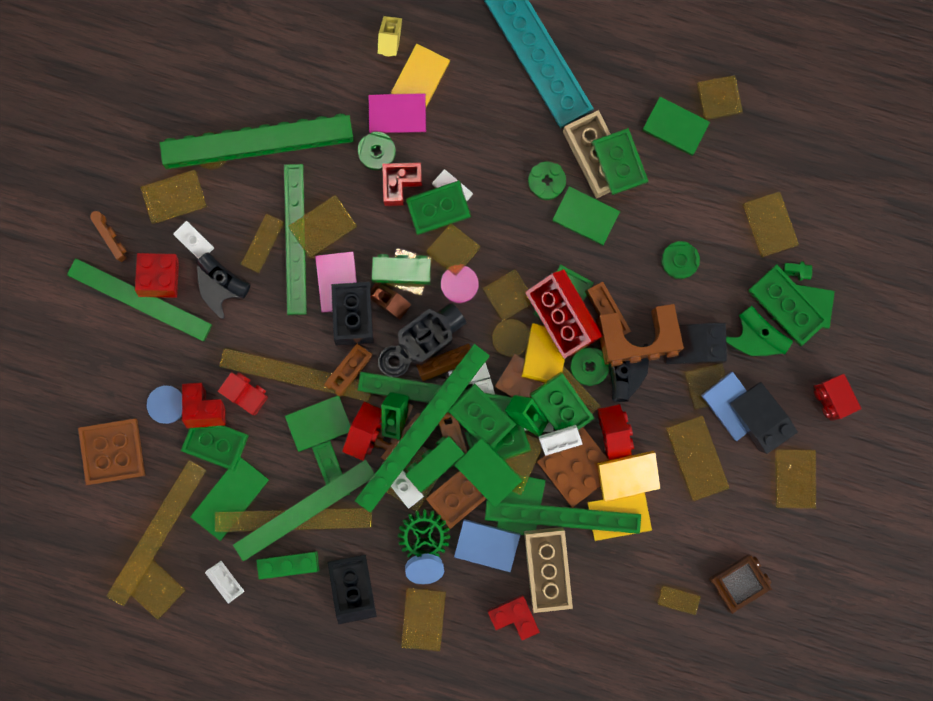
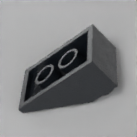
M370 282L331 284L335 346L374 343Z
M726 323L679 325L684 349L675 357H667L665 355L666 364H714L727 362Z
M759 382L729 403L760 452L768 454L798 433L789 416L762 382Z
M366 554L328 562L338 625L377 617Z

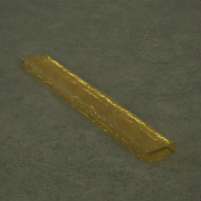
M226 348L223 350L219 367L332 394L336 392L324 386L332 373ZM339 378L336 380V383L339 385L343 382ZM354 379L342 395L369 402L371 393L357 391L359 380Z
M190 460L188 461L107 594L108 598L125 606L205 474L206 470Z
M364 508L325 509L294 530L372 528V512L370 513ZM286 510L215 512V532L255 531Z

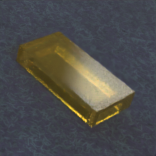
M662 585L657 604L696 615L701 596Z

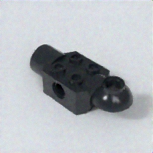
M452 302L438 312L428 309L398 331L399 345L389 346L380 353L378 364L381 371L387 376L399 377L408 370L411 362L422 366L452 343V334L467 324L459 309ZM397 358L400 363L398 366L393 367L389 364V360Z

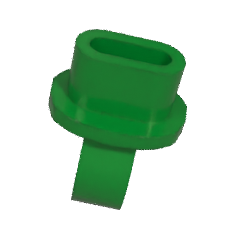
M801 261L799 264L785 263L784 272L787 276H798L799 281L803 279L811 280L812 265L804 264V261Z

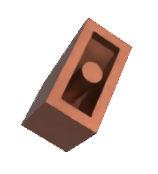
M375 283L370 290L371 301L399 320L411 305L397 292L381 283Z

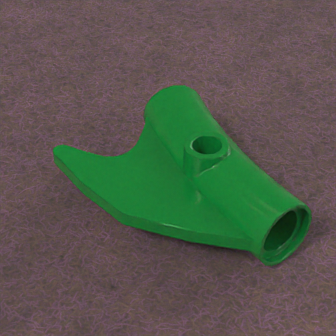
M750 306L739 315L742 324L741 336L726 337V343L749 356L785 355L793 340L770 325L753 306Z

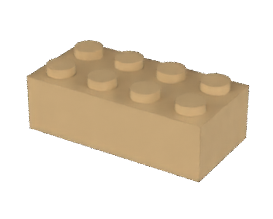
M598 110L564 126L563 134L596 199L610 192L592 144L593 140L610 135Z
M563 527L524 531L533 613L573 609L565 530Z

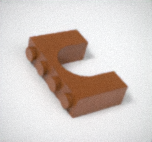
M675 305L658 306L651 311L655 328V339L652 345L647 347H637L626 340L623 335L619 312L600 315L596 319V323L603 335L600 338L604 363L618 366L623 364V361L637 363L643 358L656 360L662 355H667V357L678 356V353L684 347Z

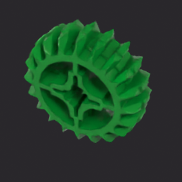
M426 509L423 510V515H420L419 511L416 510L415 518L410 513L408 514L410 521L403 519V523L406 526H399V529L403 532L398 533V537L404 538L399 541V545H405L402 548V552L409 550L408 558L412 554L417 557H422L421 554H434L440 557L438 551L445 553V549L442 546H449V542L444 539H450V534H444L449 531V527H443L446 524V520L439 522L440 514L434 518V511H431L428 516L426 515ZM420 521L431 522L426 527H419L418 525H414L415 523ZM435 526L440 532L439 542H436L435 538L431 535ZM409 529H411L417 537L413 546L411 545L408 539ZM428 531L427 537L429 539L423 538L420 540L421 535L419 533L425 534ZM424 544L433 546V548L429 550L418 549Z

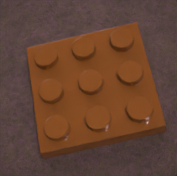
M136 418L78 428L86 485L145 476L138 421Z
M584 427L578 430L582 445L544 455L536 461L572 508L601 486L598 463L609 461Z

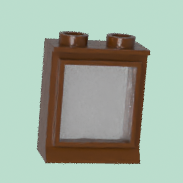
M752 555L744 556L709 578V581L718 590L717 593L720 598L726 603L729 613H735L740 608L772 590L770 578L766 573L763 574L761 572L759 560L756 557H752Z

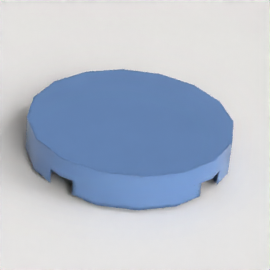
M161 386L150 393L147 399V410L153 420L163 424H170L182 417V393L179 389L172 386Z
M421 554L422 557L414 556L407 561L405 565L406 577L416 584H431L438 581L444 574L442 560L433 554Z

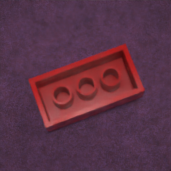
M564 269L552 273L525 292L563 359L579 352L603 336Z

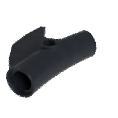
M207 252L196 261L200 294L207 305L221 319H224L223 301L228 298L244 299L249 292L251 284L227 270Z
M643 358L637 363L623 361V364L618 366H611L609 364L612 401H629V398L640 387L648 374V358Z

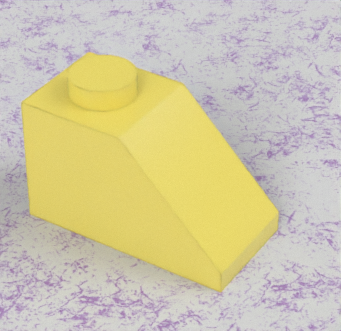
M383 17L378 36V54L388 57L397 55L402 18Z

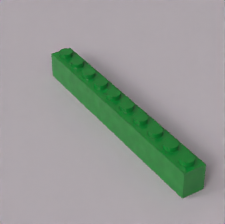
M337 114L332 118L321 116L311 121L300 119L297 123L280 122L276 126L265 124L255 129L244 127L240 131L224 130L220 134L204 133L203 136L199 137L189 135L179 140L168 138L164 140L165 142H160L163 166L165 169L351 143L354 141L350 115Z
M472 345L357 496L355 502L368 512H372L490 355L477 345Z

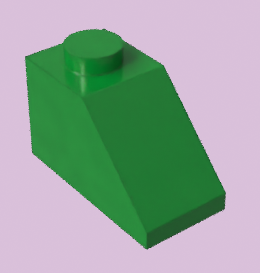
M390 392L381 404L382 436L400 440L408 414V396Z
M514 395L505 409L516 424L536 436H541L549 423L534 400L529 397Z

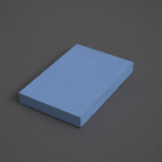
M730 372L701 396L733 439L738 441L747 431L729 403L747 390L736 375Z
M464 519L454 557L511 572L520 534Z

